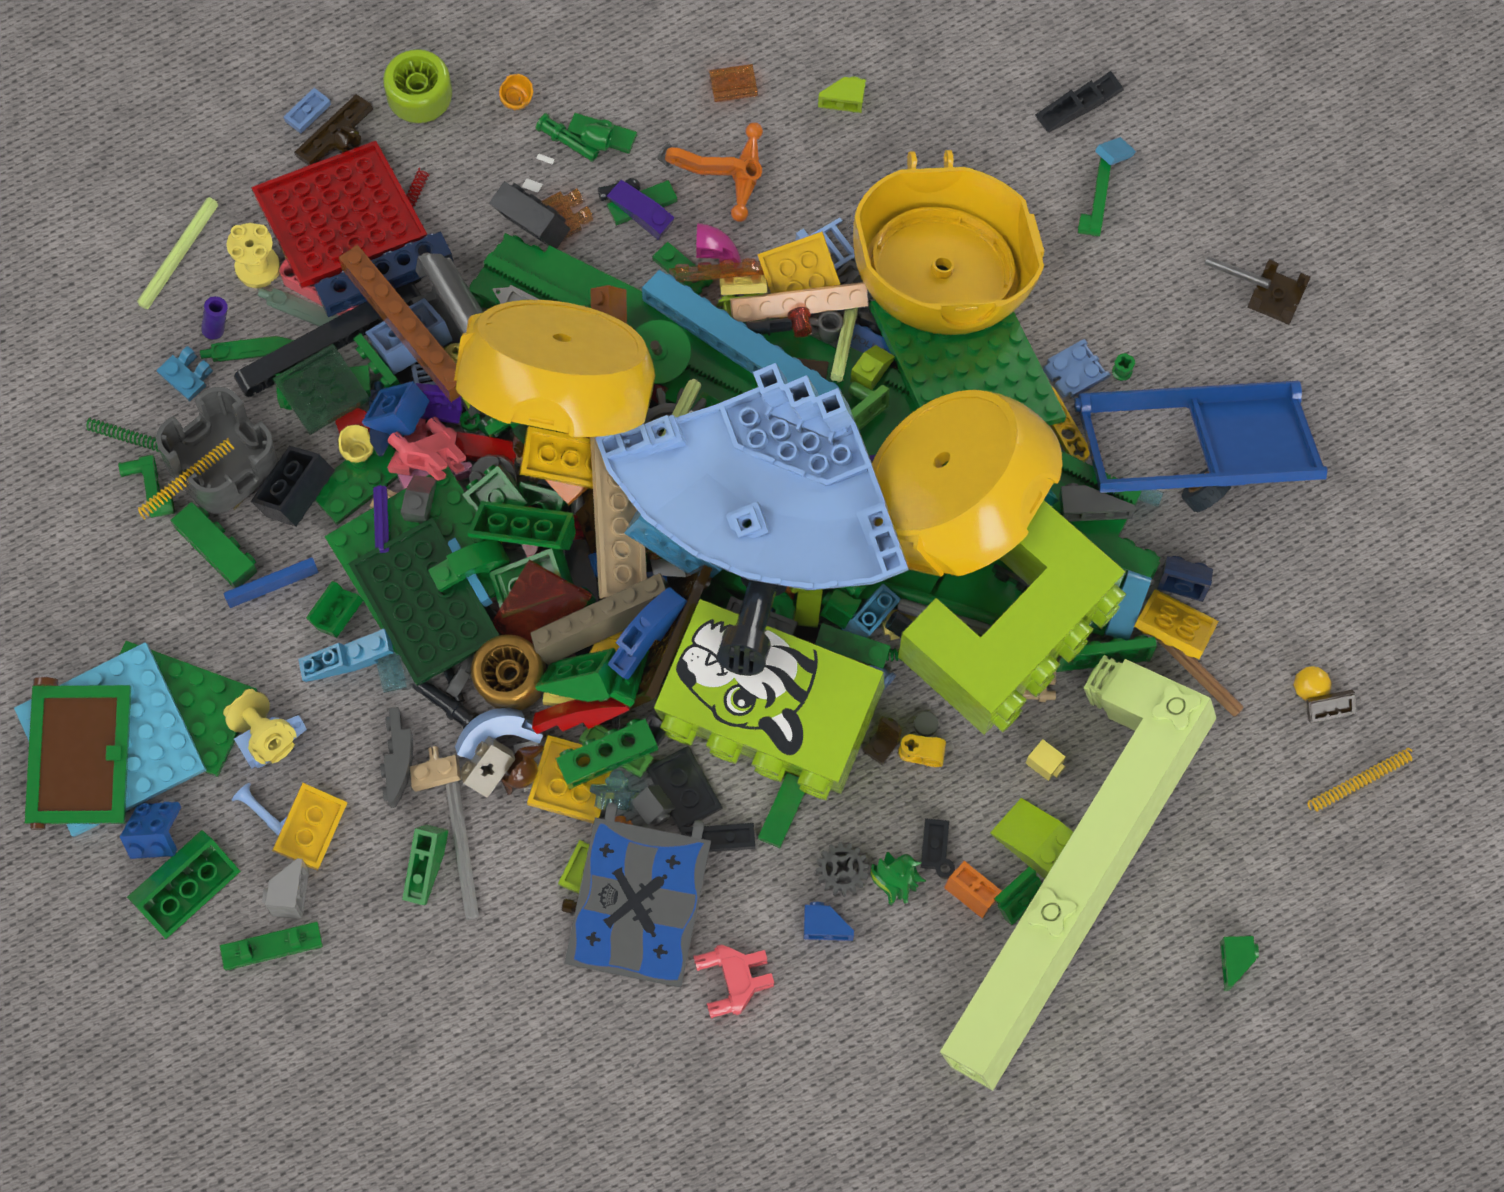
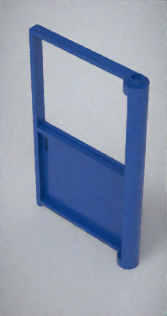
M1299 380L1079 393L1078 398L1074 399L1075 412H1079L1100 493L1206 486H1236L1255 483L1322 480L1327 478L1328 469L1326 466H1323L1301 406L1302 388ZM1187 407L1190 410L1209 473L1107 479L1091 420V413Z

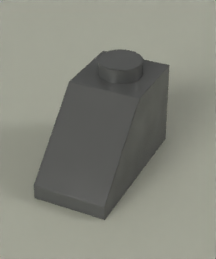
M413 475L405 490L401 514L405 521L423 523L429 520L437 485L435 478Z

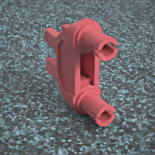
M437 417L430 418L426 423V428L434 435L411 443L399 432L392 433L388 438V443L399 452V458L404 464L415 469L427 471L437 481L446 478V474L442 470L446 469L447 466L456 474L464 471V466L460 462L465 461L466 456L455 445L457 432L453 428L444 426Z
M717 945L714 948L715 951L693 956L697 971L716 965L722 967L729 995L726 999L707 1003L711 1019L731 1012L733 1015H740L755 992L774 987L772 973L752 978L749 970L767 964L765 950L744 955L725 945Z

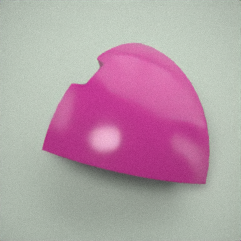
M697 223L696 258L719 259V268L742 269L740 255L733 241L718 228Z

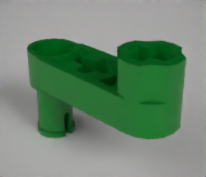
M153 454L141 456L138 460L118 463L121 477L142 473L147 501H149V498L153 499V495L157 496V492L160 493L157 466ZM164 494L168 499V502H166L160 496L164 505L156 499L161 506L160 508L152 501L157 511L149 505L153 511V514L149 511L150 517L155 518L175 514L173 497L170 499Z

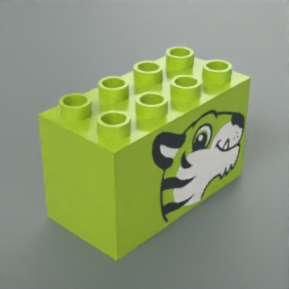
M700 599L654 706L655 711L663 721L660 728L666 731L665 736L688 746H692L695 736L708 740L706 747L711 749L709 752L711 755L733 764L737 763L740 754L753 758L751 765L755 767L754 771L777 782L782 781L785 772L799 777L797 784L801 785L799 790L822 800H827L830 790L841 794L885 688L883 671L766 626L765 634L770 639L771 648L764 670L752 676L732 673L723 668L718 662L717 652L724 630L736 625L739 614Z

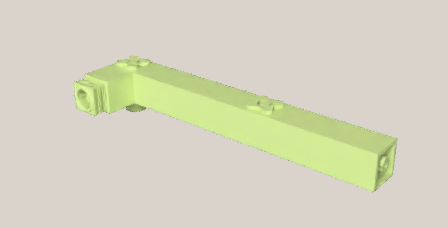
M1104 655L1092 670L1084 690L1091 705L1094 706L1095 704L1099 709L1104 708L1109 719L1135 732L940 1051L950 1067L992 1091L1217 719L1210 697L1127 659L1123 663H1116L1114 659L1111 658L1109 660L1108 656Z

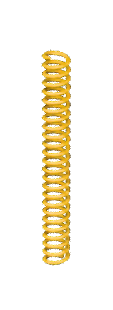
M227 438V440H223V443H219V446H216V449H212V452H208V455L205 454V458L201 457V461L198 460L197 463H194V467L190 466V469H186V472H183V475H179V478H175V481L171 482L172 484L168 483V487L164 486V490L161 489L160 493L157 492V496L153 495V499L149 498V501H146L145 504H142V507H138V511L142 518L146 520L141 510L147 516H149L145 508H147L153 514V511L151 510L149 505L155 511H157V508L154 506L152 501L159 508L161 506L159 505L156 499H158L162 503V505H164V502L162 501L160 496L166 502H168V499L165 497L163 492L170 499H172V497L170 496L167 490H169L172 493V495L175 496V493L172 491L171 487L177 493H179V490L176 488L174 483L181 490H183V488L180 486L178 481H180L184 487H187V485L183 482L182 478L186 481L187 478L185 475H187L188 477L191 476L189 472L193 474V469L200 476L201 473L199 472L197 467H199L201 471L205 473V470L202 468L200 463L207 470H209V468L203 460H205L210 467H212V464L209 462L208 458L214 464H216V461L212 458L211 454L217 459V461H220V459L215 454V452H217L219 456L223 458V455L219 452L218 448L224 453V455H227V453L224 451L222 446H224L226 450L231 453V450L226 445L227 443L234 450V447L230 443L229 438Z
M1406 748V750L1398 752V755L1394 754L1389 759L1370 767L1369 770L1366 769L1365 772L1357 774L1353 779L1350 778L1349 781L1346 780L1345 783L1329 789L1328 792L1321 793L1320 796H1316L1312 801H1308L1309 809L1311 810V802L1315 811L1318 812L1319 808L1323 809V806L1331 805V801L1335 803V799L1339 801V797L1343 799V795L1347 796V792L1351 794V790L1355 792L1356 789L1363 788L1364 784L1368 785V782L1372 783V780L1380 779V775L1383 777L1384 773L1388 775V771L1396 770V766L1400 768V764L1403 766L1404 762L1408 764L1413 759L1407 750H1413Z

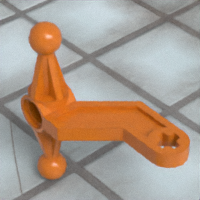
M755 122L747 126L746 135L749 139L739 159L735 157H701L686 150L673 147L666 150L665 160L670 164L695 174L732 175L736 186L737 205L732 208L731 216L735 221L742 222L748 217L746 204L756 185L757 179L762 174V167L758 157L757 139L762 136L763 128Z

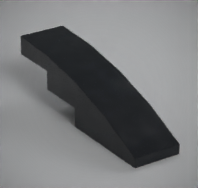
M1109 71L1095 82L1090 80L1075 92L1071 89L1035 114L1046 132L1049 133L1099 107L1124 91L1112 71Z

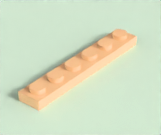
M864 282L732 298L730 299L732 318L736 321L746 322L767 319V317L771 319L868 306L867 288Z

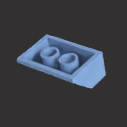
M425 298L409 306L442 347L453 341L445 321ZM385 321L366 331V335L380 358L394 375L417 362Z

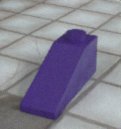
M620 180L607 195L608 199L657 240L673 224L675 217L657 202L623 180Z

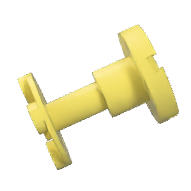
M255 223L232 227L226 244L228 253L235 260L234 266L237 277L246 286L252 288H262L270 285L279 276L281 266L278 255L272 249L273 242L268 229L262 224Z
M248 689L224 709L225 722L228 728L234 732L244 733L250 730L251 738L248 750L257 762L261 764H266L265 762L271 761L272 764L276 763L291 752L295 745L292 741L294 737L296 738L297 734L291 724L284 719L270 720L266 718L270 709V702L267 696L261 692H256L254 689Z

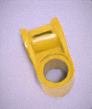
M908 734L902 738L898 754L906 762L924 764L929 767H942L946 741L937 737ZM908 745H912L913 751L908 750Z

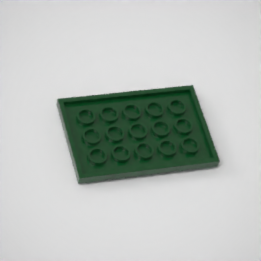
M433 517L386 542L384 550L389 547V552L380 553L379 547L348 563L416 686L473 656L485 642L500 636L467 578L442 592L437 589L428 569L446 560V556L451 554L452 551Z

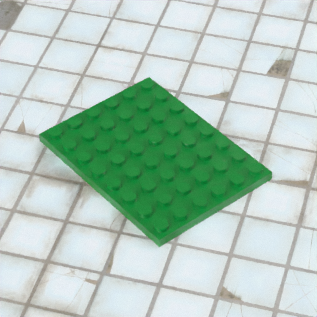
M876 301L870 302L869 308L890 353L895 356L894 361L917 409L936 398L964 390H982L1005 395L1024 404L1037 413L1049 426L1065 422L1066 415L1014 312L988 328L967 334L945 335L911 327L894 318Z

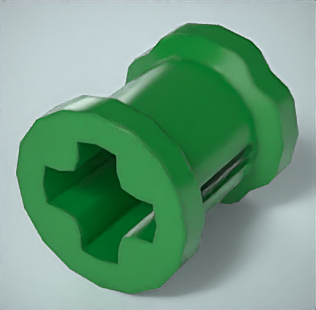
M1127 353L1117 356L1112 368L1114 378L1119 381H1126L1132 376V370L1135 366L1133 356Z

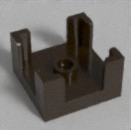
M1269 259L1261 277L1271 280L1270 286L1267 289L1257 285L1247 308L1290 325L1311 276L1300 273L1296 281L1277 273L1276 270L1279 263Z

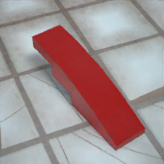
M430 430L427 431L428 437L434 435ZM457 432L455 445L466 456V460L463 462H468V460L477 462L482 456L499 454L507 457L515 464L517 455L513 451L512 441Z
M612 697L605 701L595 700L591 702L575 699L535 713L532 729L536 734H539L558 725L562 732L580 723H584L590 729L628 711L630 707Z

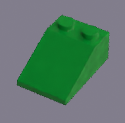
M550 548L489 572L503 618L556 603L577 594L562 549Z
M614 648L551 663L535 688L537 691L587 702L595 700L605 701L610 698L609 695L616 672L608 666V663L616 651Z

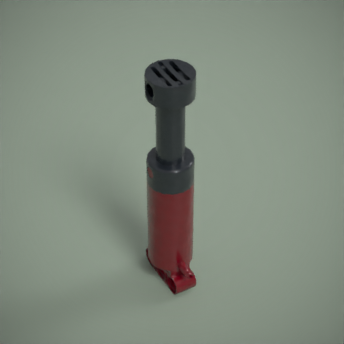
M741 577V581L746 587L744 599L736 625L724 630L717 652V659L723 668L732 673L752 676L761 673L766 666L771 643L765 634V629L775 596L785 592L788 586L748 580Z

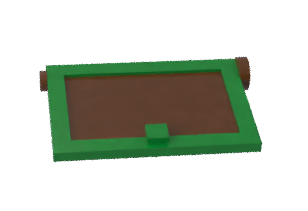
M34 678L31 699L25 824L30 825L32 830H45L46 824H125L131 686H58L59 680L56 678Z

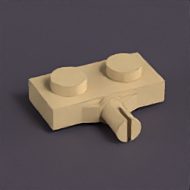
M436 746L429 747L428 749L429 761L410 767L411 786L415 792L461 780L459 758L456 755L439 758V748Z

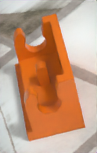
M965 861L953 872L944 887L982 919L988 913L991 906H994L996 903L994 898L1002 891Z

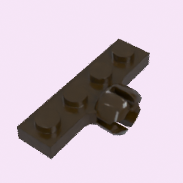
M355 94L294 152L296 157L309 166L317 163L332 149H338L344 153L352 150V148L348 147V144L354 148L359 147L362 138L359 131L355 129V126L373 110L371 103Z

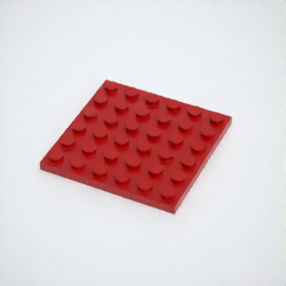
M377 141L251 187L252 193L301 289L318 283L324 278H331L340 274L343 270L339 257L357 244L370 260H374L388 251L398 250L405 244L417 242L428 235Z

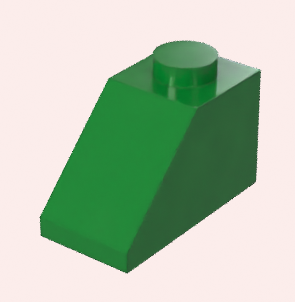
M1254 936L1223 937L1220 941L1224 991H1229L1253 965L1256 958L1259 957V947L1257 943H1254Z

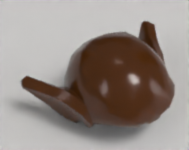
M543 745L526 746L517 750L514 755L515 761L501 778L507 795L512 794L513 788H526L535 780L538 766L533 758L537 757L544 750Z

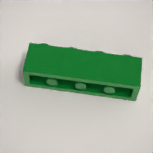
M191 502L170 520L173 527L233 588L242 586L257 573L254 565L256 563L255 559L248 552L243 554L239 550L240 544L232 536L228 539L223 534L225 532L224 528L217 521L213 523L208 518L210 515L205 509L200 506L197 507Z

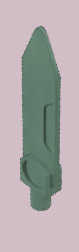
M260 288L258 292L259 297L266 299L268 306L317 326H321L338 317L336 314L328 317L323 307L276 288H273L271 292Z

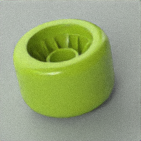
M421 49L408 50L394 57L385 69L383 85L390 109L399 118L411 123H427L440 117L449 107L452 99L450 74L444 61L436 54Z

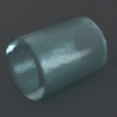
M1157 489L1142 490L1139 501L1158 507L1164 492Z

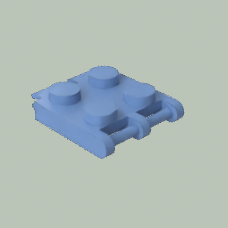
M1085 339L1052 356L1047 360L1048 364L1043 367V371L1051 382L1059 379L1055 382L1054 386L1062 398L1069 394L1073 398L1111 376L1108 371L1105 372L1098 362V356L1093 355L1087 346L1088 342Z

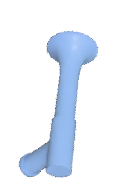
M247 783L233 796L232 801L238 800L247 804L279 836L286 818L279 822L252 796L250 792L251 783Z

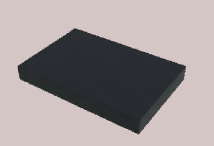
M689 746L649 765L646 771L653 784L659 785L676 807L670 812V815L679 831H681V827H689L696 820L700 821L723 809Z

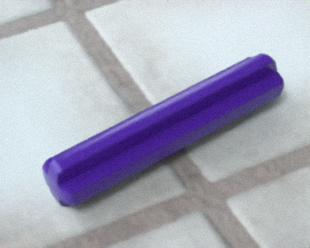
M377 485L373 488L375 548L379 547L380 553L389 552V547L384 550V544L389 541L388 494L386 486Z

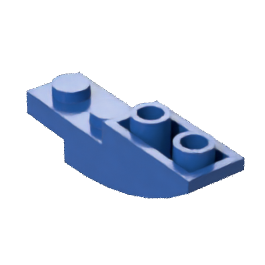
M670 587L654 598L632 620L616 641L620 647L608 663V666L621 677L629 680L653 642L663 639L687 603V600Z

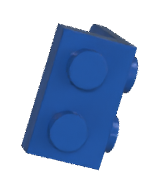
M179 802L143 803L135 808L120 835V839L130 859L175 855L177 847L169 830L181 809Z

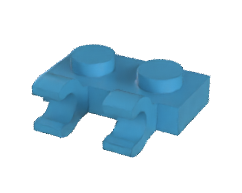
M187 346L182 350L178 359L172 355L156 371L190 402L206 387L203 380L213 370L204 360L197 365L194 373L189 370L187 366L197 356Z

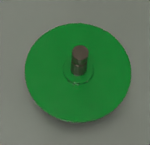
M653 320L642 324L635 330L643 338L649 350L655 372L654 384L670 382L685 371L691 357V345L686 333L678 325L666 320Z

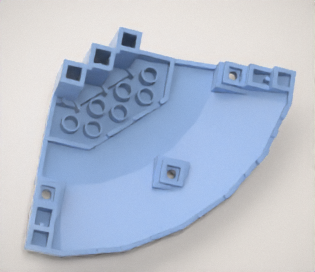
M774 363L753 372L758 384L757 388L724 402L679 417L665 415L646 424L643 423L627 432L595 437L607 471L641 516L694 557L748 580L805 590L875 584L909 570L865 444L850 407L839 388L819 396L807 375L788 383L787 378L778 365ZM665 429L666 434L659 436V431ZM876 519H883L882 525L875 526ZM747 520L752 522L749 528L744 527V523Z

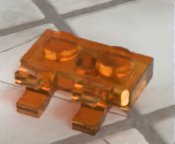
M578 188L565 196L560 191L542 200L544 205L551 206L566 219L565 224L571 229L564 239L581 231L580 224L593 221L592 212L588 206L576 213H573L570 206L575 207L583 203Z

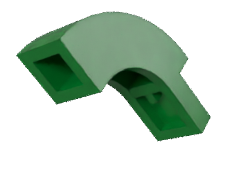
M487 540L471 544L447 555L446 560L428 569L437 589L442 592L473 574L489 573L507 565L511 561L500 541Z

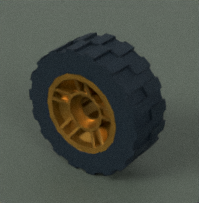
M1208 468L1201 471L1199 474L1209 473ZM1231 486L1184 488L1181 498L1193 512L1198 513L1218 502L1227 494Z

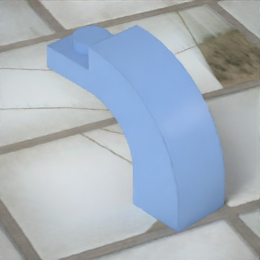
M498 708L484 712L470 721L461 732L455 749L457 755L472 759L478 744L481 741H485L488 736L495 739L502 735H516L540 744L543 733H535L532 729V720L527 719L524 722L525 718L521 710Z

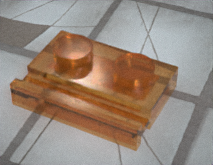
M753 64L709 70L714 102L758 96Z

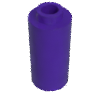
M210 297L204 303L201 331L206 338L211 340L222 337L225 330L228 305L221 297Z

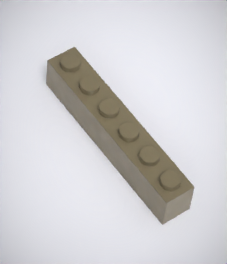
M659 573L531 632L535 651L549 665L625 630L632 620L654 598L667 588H671V586Z

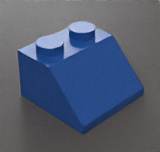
M414 381L381 389L365 415L362 424L389 435L399 432L402 436L411 435L416 430V425L424 415L430 400Z

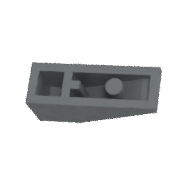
M1071 483L1061 486L1060 515L1067 521L1132 519L1135 512V505L1108 494L1100 493V491L1085 485L1079 486L1078 484Z

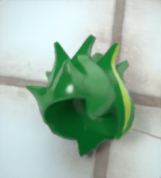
M886 852L884 860L879 858L878 865L872 864L871 878L887 894L890 905L895 902L896 896L900 900L903 899L904 904L908 903L909 889L916 892V887L918 888L917 882H926L916 869V866L922 862L914 860L909 854H903L895 859L890 852Z

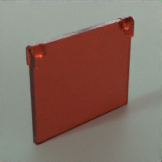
M529 559L492 623L501 634L520 636L533 644L531 632L583 609L592 595L583 588L573 585Z

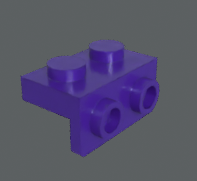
M416 383L430 400L424 415L420 419L429 420L430 418L437 417L440 422L460 423L463 410V398L461 396L450 402L437 385Z

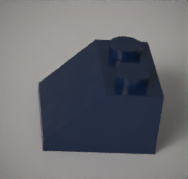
M1167 556L1157 589L1203 602L1212 583L1213 569L1204 563H1191L1179 556Z

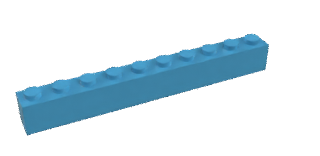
M658 270L642 287L644 302L753 374V372L776 363L787 378L788 383L807 375L819 396L839 388L835 383L828 382L822 378L817 371L810 370L804 366L799 359L792 358L786 354L781 347L774 346L768 342L761 334L754 333L748 329L743 322L736 321L730 317L725 310L718 309L712 305L707 298H702L694 293L689 286H684L676 281L672 275Z

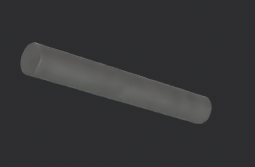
M1209 256L1205 261L1207 266L1268 289L1271 280Z

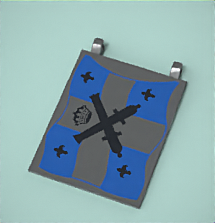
M608 803L605 819L595 817L564 964L680 988L682 987L711 844L710 840L702 839L704 822L699 820L694 822L692 837L616 822L618 806L614 803Z

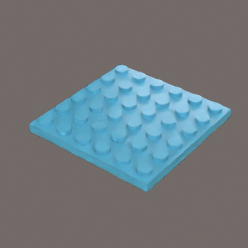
M146 642L59 685L131 686L126 811L207 771ZM31 700L14 708L28 740L30 735ZM100 824L66 825L71 836L75 837Z

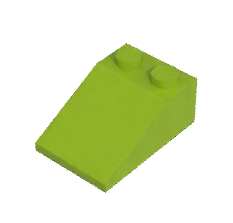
M1020 798L990 834L1045 879L1072 836L1073 831L1061 821Z

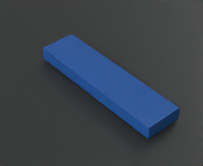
M309 558L223 594L229 607L232 608L319 572L314 559Z

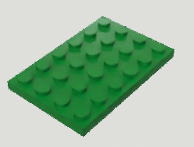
M125 641L119 655L139 645ZM151 650L207 769L205 773L219 777L235 742L234 738L239 734V732H234L228 728L225 722L226 717L223 714L224 709L231 705L246 690L254 689L256 692L258 690Z

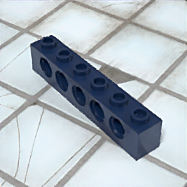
M440 231L428 234L424 239L417 242L407 243L398 250L388 251L381 257L371 261L380 272L388 271L382 275L396 289L422 278L416 272L418 256L424 253L442 254L444 258H450L452 261L453 257ZM403 262H409L407 265H400ZM344 271L332 278H324L314 285L317 296L328 317L367 301ZM339 289H346L344 292H337Z

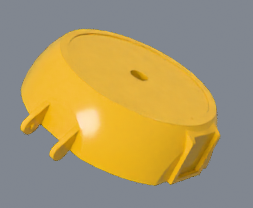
M945 150L944 168L923 169L916 168L915 151H909L907 156L908 169L898 170L879 180L866 192L857 207L853 226V246L859 274L875 301L894 318L911 327L945 335L967 334L988 328L1012 314L1030 295L1044 268L1042 258L1045 251L1034 214H1029L1026 200L1004 182L971 168L953 167L952 150ZM936 266H945L949 270H940Z
M519 300L496 305L483 313L469 317L467 331L460 338L454 380L457 381L456 390L464 400L479 411L499 421L509 424L515 422L569 433V436L598 437L627 432L645 423L653 391L655 372L649 350L643 338L623 321L604 312L572 303L551 300Z
M964 390L941 396L926 403L906 417L890 433L878 450L872 466L909 570L940 577L944 573L956 576L965 575L1001 558L1029 533L1027 530L1028 525L1053 483L1059 482L1062 470V452L1057 436L1037 413L1005 395L982 390ZM883 519L875 520V526L882 525Z

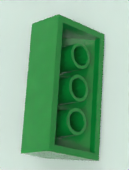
M481 501L467 532L468 537L563 550L570 549L576 534L573 513Z
M201 830L128 895L127 898L157 931L167 939L241 871L215 841Z

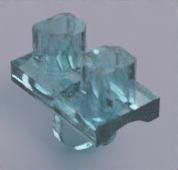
M620 770L612 771L609 777L605 779L606 784H591L590 792L596 794L595 807L601 810H606L607 804L612 803V799H614V804L618 806V809L629 810L631 799H635L640 794V791L629 789L627 785L629 780Z

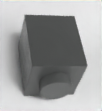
M659 785L646 787L631 801L648 825L663 824L671 817L669 813L676 808Z

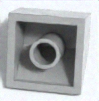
M296 859L269 880L268 888H264L262 901L273 917L302 919L309 870L303 859Z

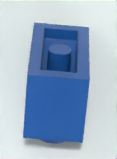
M810 902V905H805L804 939L853 941L854 930L831 906L824 905L823 902Z

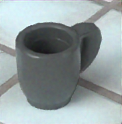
M826 311L819 316V319L809 318L805 320L803 327L809 333L819 335L825 343H833L839 338L843 326V318L837 312Z

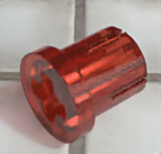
M806 307L792 309L787 314V317L792 320L795 337H806L812 333L809 320L811 314L810 310Z

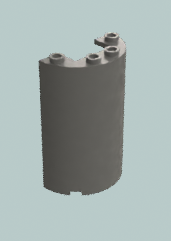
M442 254L418 256L416 265L418 276L423 277L427 275L433 285L430 293L411 298L410 306L425 298L445 321L453 340L444 345L443 348L453 343H460L462 334L467 331L469 317L483 313V310L450 258H444ZM463 402V405L465 409L468 411L470 417L474 416V414L478 413L479 415L485 414L476 409L475 407H473L472 405H470L468 409L465 403Z

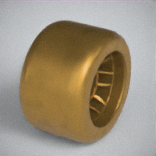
M500 635L485 642L476 652L472 661L471 677L477 692L491 706L497 709L512 708L523 710L533 705L542 696L543 692L537 691L535 686L547 670V666L541 656L536 653L534 645L528 640L516 635ZM511 672H517L515 678L507 681V677Z

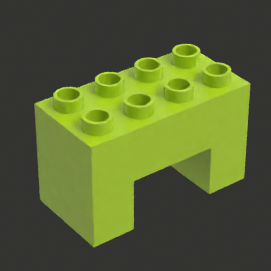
M1044 500L1027 527L1029 531L1027 536L1012 550L999 558L1022 578L1029 587L981 638L937 598L902 633L898 658L984 735L993 725L1002 732L1006 731L1022 713L1020 708L1027 701L1022 696L1024 692L1028 690L1034 697L1039 696L1055 678L1053 673L1060 666V663L1056 661L1058 656L1060 655L1068 663L1072 661L1088 642L1086 638L1093 631L1089 624L1093 621L1100 628L1104 627L1120 609L1119 603L1126 596V593L1119 588L1125 571Z

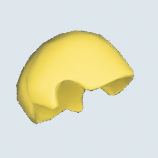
M351 425L345 427L340 432L338 448L346 460L358 463L367 460L372 455L374 448L370 443V434L367 428Z

